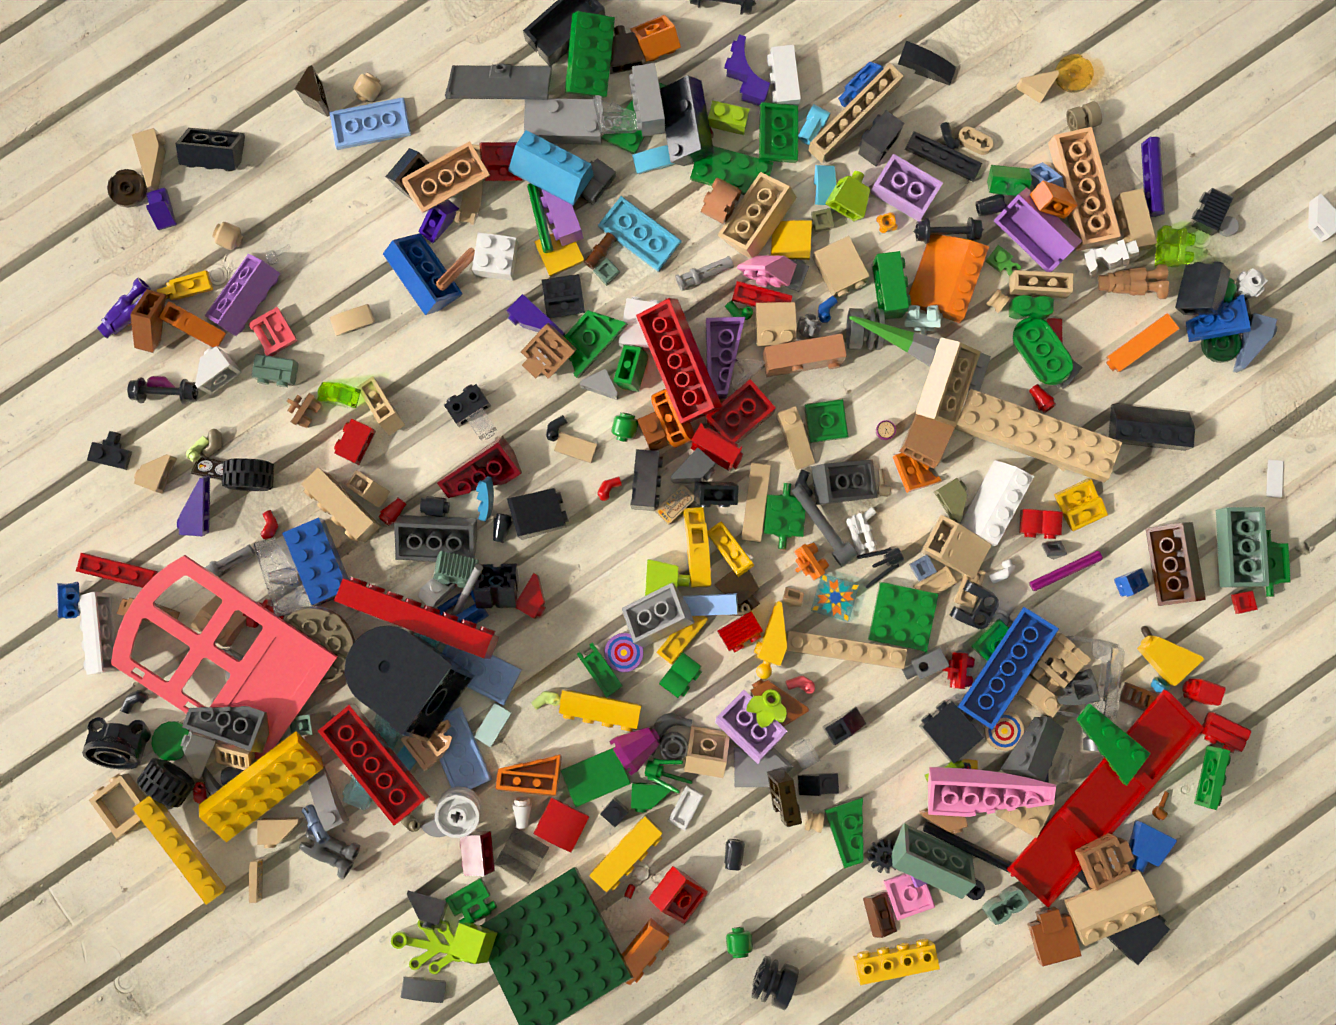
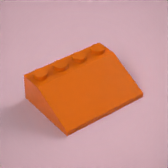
M930 235L929 243L926 244L909 292L911 305H918L920 310L926 312L928 306L937 305L939 312L943 313V318L960 323L966 315L989 246L968 239L945 235Z

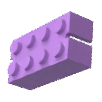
M1026 187L997 216L994 222L1046 272H1052L1082 240L1057 216L1039 211L1030 196L1031 191Z

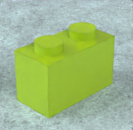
M712 100L708 116L709 125L714 129L744 135L749 117V109Z

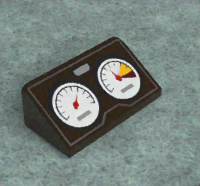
M200 457L195 462L191 474L201 477L208 475L210 479L222 481L224 461Z

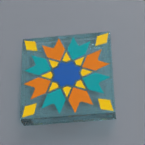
M823 574L820 576L810 611L849 622L859 584Z

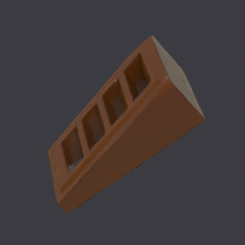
M1125 682L1118 701L1145 711L1158 694ZM1132 689L1134 690L1131 699L1128 700L1127 697ZM1140 692L1141 696L1139 698L1138 703H1136V698L1138 696V693ZM1149 696L1147 705L1143 706L1146 697Z

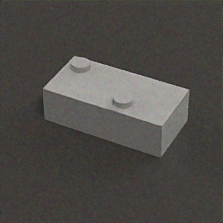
M525 99L524 132L527 130L552 144L601 145L602 101L601 99Z

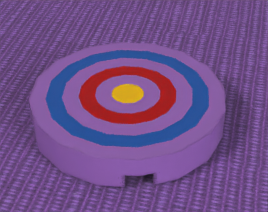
M619 633L611 637L604 649L608 665L619 672H629L636 669L643 658V647L634 644L631 635L628 633Z

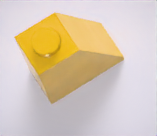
M1152 635L1145 637L1137 648L1157 673L1168 684L1174 686L1180 683L1204 660L1202 656L1161 637Z

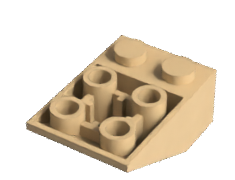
M940 515L921 553L974 579L992 544L959 523Z

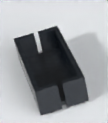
M557 0L523 30L525 41L535 52L538 51L539 56L549 66H552L569 51L573 13L580 11L605 15V8L598 0Z

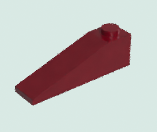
M502 435L440 479L437 484L445 495L451 498L475 491L479 481H483L487 476L491 477L493 486L503 485L519 476L522 471L514 450Z

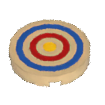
M1005 711L993 730L984 725L986 741L997 750L1008 751L1014 749L1024 734L1022 721L1018 716Z

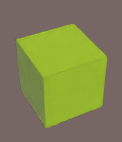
M459 923L449 954L459 957L460 960L470 964L488 963L497 932L474 923Z

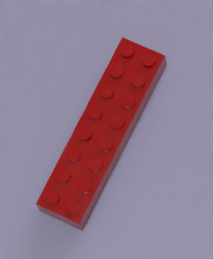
M350 577V580L343 578L335 597V602L478 657L491 659L499 636L494 635L496 631L482 626L478 629L476 628V623L462 619L460 622L458 621L459 617L450 613L443 612L441 615L439 614V609L427 605L423 608L421 607V602L409 598L403 600L404 596L390 591H387L386 594L384 593L386 589L372 584L366 586L367 582L358 578Z

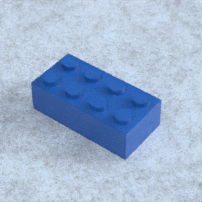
M318 517L283 532L282 534L311 605L319 606L335 599L343 578L348 580L349 578L325 520Z

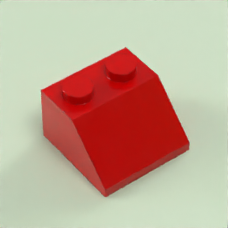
M672 866L648 899L662 913L685 924L708 891L686 873Z

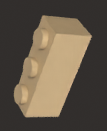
M1143 188L1120 193L1114 199V209L1118 212V225L1120 230L1123 231L1124 243L1136 240L1139 251L1151 249L1157 242Z
M1015 270L1009 276V295L1067 298L1073 293V273Z

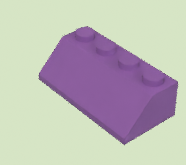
M247 254L209 308L205 317L234 336H237L244 330L248 319L256 313L259 303L265 300L269 289L277 283L280 273L263 260Z

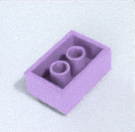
M893 154L875 182L871 194L913 219L920 221L943 183Z

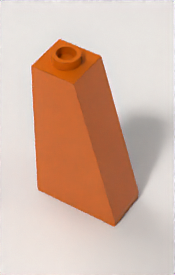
M1167 313L1106 357L1108 359L1106 364L1112 371L1120 372L1180 328Z

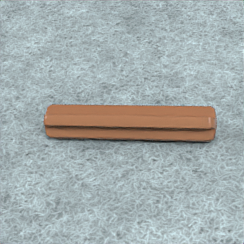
M472 247L437 280V288L442 291L445 290L474 260L475 250Z

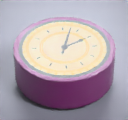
M888 420L881 421L876 427V435L881 440H889L896 433L895 425Z

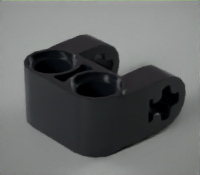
M967 580L963 589L979 597L974 609L969 613L954 606L949 615L974 628L985 629L990 624L999 606V600L993 592L975 582ZM987 597L994 598V602L990 606L984 605V600ZM977 615L985 616L982 623L975 622Z

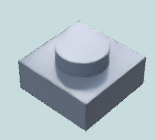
M928 555L909 564L918 581L937 572Z

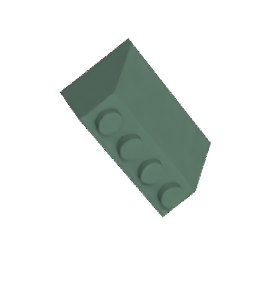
M1226 507L1217 509L1216 528L1220 588L1269 586L1265 507Z
M905 823L902 825L892 851L893 868L963 899L976 885L973 856Z

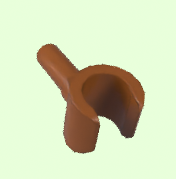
M1164 791L1159 805L1152 810L1153 816L1158 820H1164L1168 815L1163 809L1169 793Z

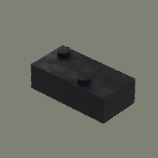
M687 75L660 88L670 162L686 166L714 154L702 80Z

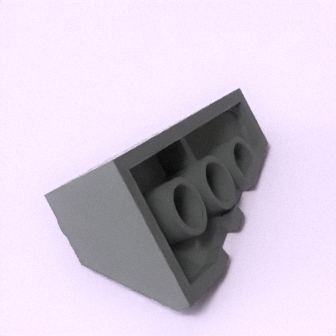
M249 706L189 708L182 726L183 728L234 746L260 753L263 752L269 735L267 712Z

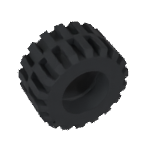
M234 458L223 462L222 486L225 488L239 491H268L273 489V463L248 458Z
M152 758L137 779L138 785L148 796L170 807H180L195 787V782L184 770L169 761Z

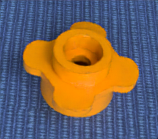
M891 212L883 216L879 215L876 218L880 226L879 231L883 234L889 230L895 231L898 227L895 223V215Z

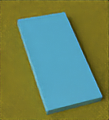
M620 196L598 224L601 230L605 233H611L617 239V242L657 272L660 271L682 242L622 196Z

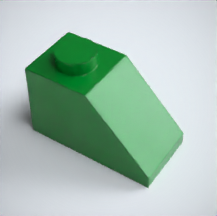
M633 782L631 808H635V812H647V809H652L671 790L658 783Z

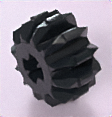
M881 838L879 839L880 845H877L875 842L872 843L875 849H868V852L873 855L867 857L868 861H873L871 864L873 869L878 867L877 871L879 873H882L883 869H885V872L888 874L890 873L889 867L893 868L892 851L895 844L891 845L892 841L890 839H887L886 843H884V840ZM883 852L889 854V856H886V860L880 857L883 856Z

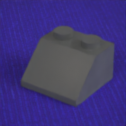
M697 448L672 474L671 482L679 484L695 483V481H703L704 479L708 481L715 473V463Z

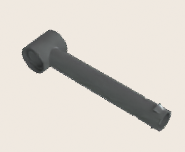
M799 484L792 489V493L835 550L832 555L837 563L843 567L857 557L858 553L848 541L844 544L803 486Z

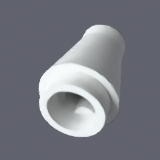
M527 797L515 798L512 806L516 827L521 829L527 828L532 803H530V798Z

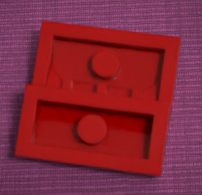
M517 142L479 143L481 161L490 174L484 181H522V178L510 173L508 170Z
M551 797L533 834L572 853L589 816Z

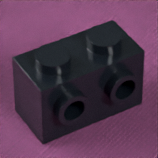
M477 384L466 386L461 394L451 396L446 400L447 403L444 404L458 427L491 407Z
M695 481L694 501L700 507H711V505L730 507V505H738L739 486L734 482Z

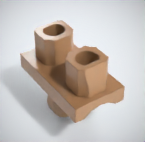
M309 393L301 406L299 405L302 399L301 396L297 395L294 401L289 398L287 399V402L291 404L287 410L292 414L298 408V411L290 421L292 424H298L305 428L309 426L312 419L304 415L305 410L309 408L317 413L322 406L314 398V395Z

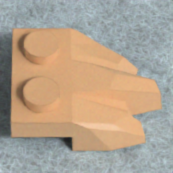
M447 719L441 722L428 742L408 736L400 739L423 771H426L440 760L449 748L452 737L450 735L445 736L444 734L451 727L450 721Z

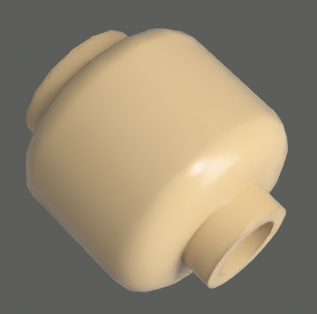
M368 72L366 75L360 74L353 86V90L357 93L356 97L365 103L367 100L375 101L382 89L379 83L380 80Z
M228 222L218 223L212 235L217 245L228 250H233L235 246L240 247L243 240L241 229Z

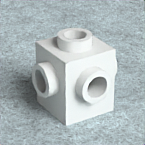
M1254 268L1247 272L1243 271L1235 279L1237 280L1235 283L1237 285L1236 293L1239 295L1244 294V298L1247 299L1253 296L1257 297L1264 291L1265 288L1263 286L1268 280L1264 278L1260 271Z

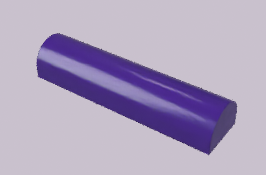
M1150 136L1141 143L1143 186L1150 217H1157L1165 214L1161 141L1159 137Z

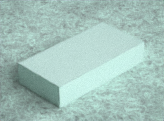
M494 703L474 738L492 747L512 712Z

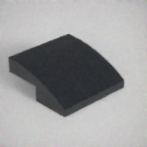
M580 274L541 280L548 318L585 313Z

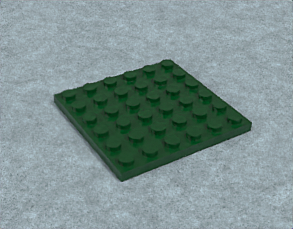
M577 867L571 868L480 925L497 932L488 962L519 1025H558L634 978Z

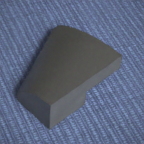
M1091 668L1078 672L1067 686L1063 688L1064 695L1057 698L1059 704L1082 705L1101 701L1097 682Z

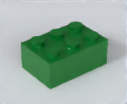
M900 251L877 254L872 263L878 309L884 310L885 320L902 318L908 311L909 306H911V297L907 295L906 291L908 278L904 276L903 272L905 259L901 257Z

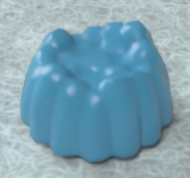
M1154 677L1151 682V687L1154 688L1155 692L1161 693L1163 689L1167 691L1171 689L1170 685L1159 677Z

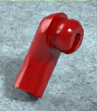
M271 510L262 514L266 525L260 535L265 540L272 538L278 529V523Z

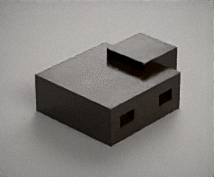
M782 768L768 771L767 776L773 810L780 812L781 821L786 827L802 824L794 779Z

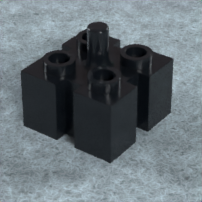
M517 563L501 564V567H494L493 564H479L483 569L474 586L476 609L492 608L493 605L496 608H516L519 585Z

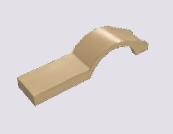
M472 144L480 157V145ZM484 179L463 191L461 206L456 211L455 222L463 221L470 222L471 225L475 224L481 207Z

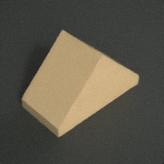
M1057 70L1021 78L1017 84V89L1041 103L1059 75V72Z

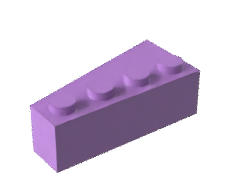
M745 317L706 318L707 371L719 399H727Z

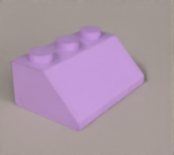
M743 690L716 717L715 723L759 764L788 731L775 719L769 726L761 728L757 722V713L746 711L747 705L753 697Z

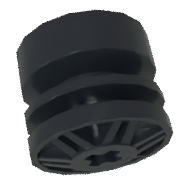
M765 956L756 970L751 996L757 1000L761 994V1002H766L768 997L772 995V1006L786 1010L796 987L799 969L785 963L782 969L778 971L779 961L775 959L771 964V957Z

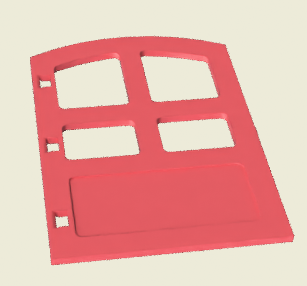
M184 555L157 573L142 588L131 603L116 636L111 665L187 714L189 708L185 705L188 701L198 708L205 707L185 694L183 688L203 658H208L230 673V678L210 707L249 706L267 712L269 735L263 752H255V759L258 760L277 745L338 656ZM183 576L190 577L222 599L221 605L201 634L196 633L155 605L156 599ZM236 610L243 612L263 627L242 660H237L215 645L216 639ZM143 618H147L190 647V651L169 681L159 677L131 657L134 642ZM135 667L145 673L143 678L133 672Z

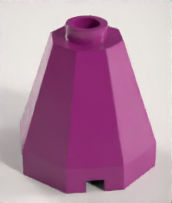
M647 727L618 735L609 742L611 745L615 743L616 746L613 748L615 754L626 770L631 768L629 774L633 775L660 744L658 740L661 738L655 729L651 730Z

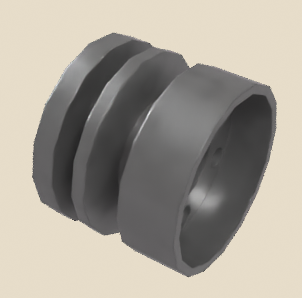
M849 308L846 325L847 348L861 350L863 341H866L868 350H872L873 344L876 350H881L884 338L852 321L849 317L856 316L886 324L884 310L877 309L875 315L874 310L869 309L867 317H864L862 308Z

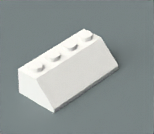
M994 460L960 525L992 544L991 547L998 545L1034 476L1018 467Z
M90 592L79 596L78 609L81 612L82 618L80 629L83 632L82 649L85 651L84 669L87 675L118 671L116 667L111 665L115 644L111 594Z

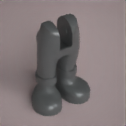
M307 829L305 836L315 841V844L311 845L301 842L299 849L318 861L327 863L332 867L336 866L338 868L337 876L345 879L354 864L352 861L356 859L359 853L360 845L357 843L346 845L345 842L339 841L330 835L328 841L323 838L325 843L319 845L313 832ZM325 848H329L339 854H343L347 859L341 858L339 855L333 854L327 851Z

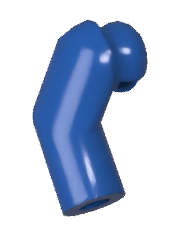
M833 295L818 307V318L822 323H827L831 320L830 309L838 303Z

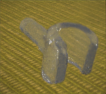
M288 244L276 251H268L266 258L269 265L278 263L277 256L291 249L290 245Z

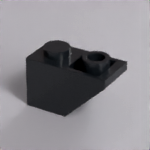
M854 707L822 728L831 743L837 745L866 725V722L857 707Z

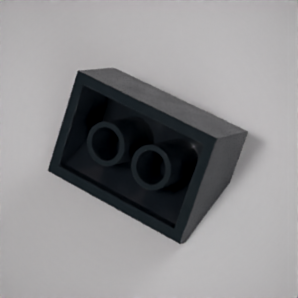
M188 127L175 143L178 163L189 168L205 167L209 170L224 169V171L228 172L234 171L242 161L245 133Z

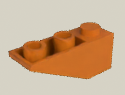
M169 301L159 316L167 324L211 347H219L226 335L224 331Z

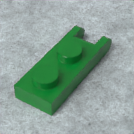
M592 642L589 644L593 650L592 653L584 658L583 654L579 651L577 656L604 695L608 697L623 685Z

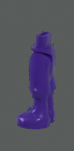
M138 277L134 280L130 292L119 297L105 317L101 319L102 323L97 329L105 338L108 339L112 334L116 335L131 324V312L140 298L135 303L133 301L139 295H143L146 289L151 290L149 285Z

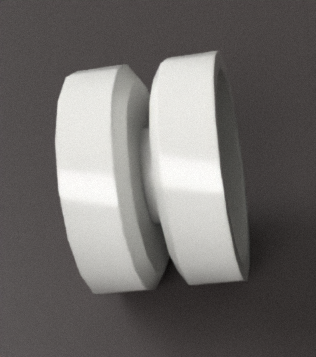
M456 786L445 791L441 795L435 810V822L438 829L443 834L452 838H461L473 832L479 822L481 813L479 797L473 790L466 787Z

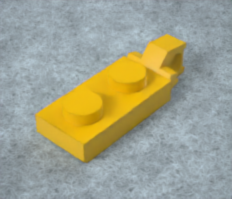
M205 270L169 280L166 283L167 287L156 289L157 292L166 294V299L170 298L172 301L212 291L213 286L210 274Z

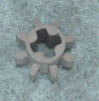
M806 314L805 318L800 316L797 329L800 330L799 332L802 336L812 338L814 334L819 335L822 323L819 322V318L816 315Z

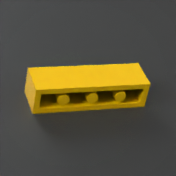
M645 814L590 872L589 876L606 893L609 889L613 891L621 883L619 879L624 874L628 876L635 868L633 864L637 860L641 862L647 856L648 852L646 850L651 845L655 847L662 840L661 835L663 831Z

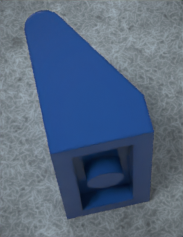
M472 589L470 595L475 602L474 590ZM462 592L437 607L441 615L456 605ZM475 602L474 605L456 616L459 617L458 621L460 622L464 619L477 624L488 617L489 614L485 608L476 609Z

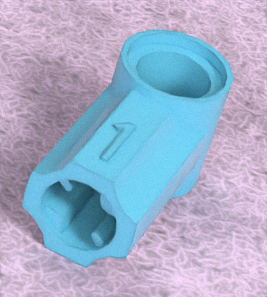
M813 104L807 115V121L798 135V139L802 143L810 145V142L818 135L821 128H824L831 113Z

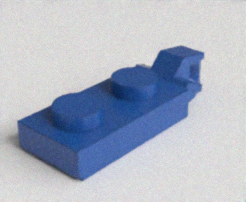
M868 62L844 87L845 91L838 98L841 105L846 107L884 69L883 66Z

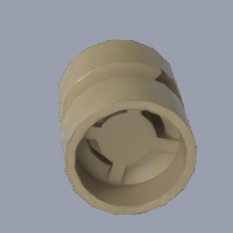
M1092 101L1083 104L1082 107L1077 106L1067 110L1066 121L1070 131L1101 125L1102 113L1097 102Z

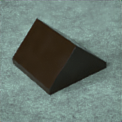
M310 65L296 85L295 91L305 105L328 117L330 116V110L322 81L313 66Z

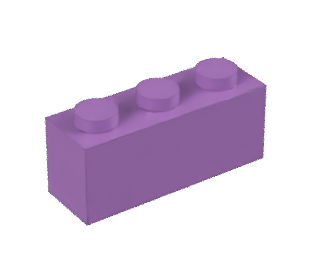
M542 189L543 196L540 198L543 207H548L549 212L546 215L549 223H554L555 229H552L555 239H560L562 246L584 239L573 206Z

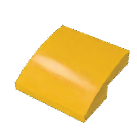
M781 221L772 234L771 256L810 260L812 221Z
M1090 478L1054 494L1058 506L1072 531H1076L1108 516L1101 497H1098L1093 481Z

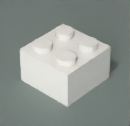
M478 232L472 266L475 276L513 281L518 251L516 237Z

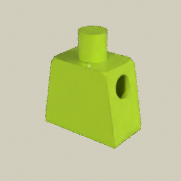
M854 171L852 177L846 176L840 179L825 204L853 221L864 218L870 188L862 183L864 174L860 171Z
M647 559L645 596L670 583H674L676 588L677 586L689 587L690 575H678V566Z

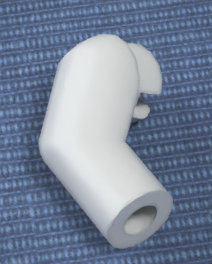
M1011 559L1002 562L1004 569L989 575L993 584L1007 579L1014 571L1015 564L1012 563Z

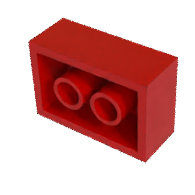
M749 379L721 403L722 408L706 415V422L715 432L738 444L774 414L776 407L755 383Z

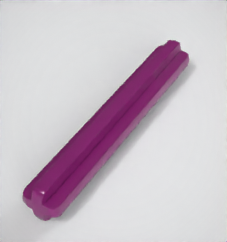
M1100 551L1090 553L1030 581V587L1033 591H1037L1101 561L1103 557Z

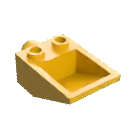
M779 601L775 602L761 642L757 641L753 652L756 653L755 658L764 661L756 669L757 676L761 679H768L772 675L771 664L781 666L787 649L782 602Z

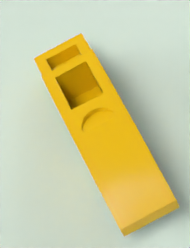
M686 508L683 513L691 588L711 586L710 554L704 508Z

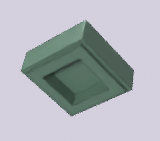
M608 258L593 270L606 286L620 274V270Z

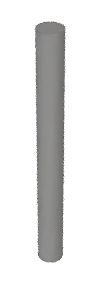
M475 565L451 613L452 615L456 616L461 613L483 569L481 565Z

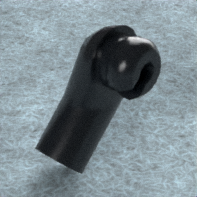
M942 123L940 128L947 147L953 150L954 148H959L960 140L958 138L953 139L950 123Z
M564 415L548 423L546 437L549 441H556L559 428L568 423Z
M137 690L128 694L120 711L130 714L135 703L146 702L147 693Z

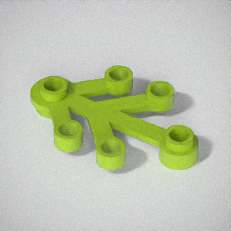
M419 920L417 923L418 927L424 931L429 941L408 937L403 931H397L391 937V945L396 949H401L405 945L427 949L426 952L420 956L413 957L409 961V967L412 970H418L424 962L439 952L446 953L447 955L439 961L434 960L430 963L429 972L432 974L439 973L441 968L451 961L462 962L459 957L449 954L454 935L450 930V923L446 920H443L442 924H446L447 930H442L441 928L437 930L445 936L449 945L442 944L434 930L423 928ZM397 936H402L404 941L398 942ZM417 960L419 962V966H414L412 964V961ZM437 964L439 969L433 970L432 965Z

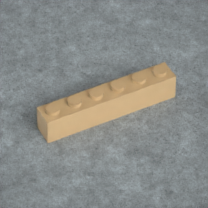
M889 63L810 142L808 151L823 163L900 86L904 75Z
M787 631L786 651L904 669L907 649Z

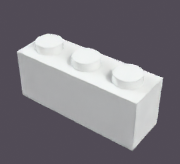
M794 45L771 47L770 54L767 55V63L772 69V73H769L770 85H774L772 102H776V104L798 105L799 107L801 98Z

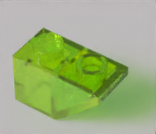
M322 382L318 388L317 400L345 408H357L361 390L343 383Z

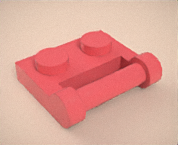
M278 307L248 324L264 347L266 356L273 357L277 352L298 341ZM264 323L276 343L271 346L261 328V325Z

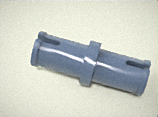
M307 805L308 811L305 808L302 809V813L308 822L307 827L313 832L319 845L324 844L323 838L328 841L330 837L325 832L314 805Z

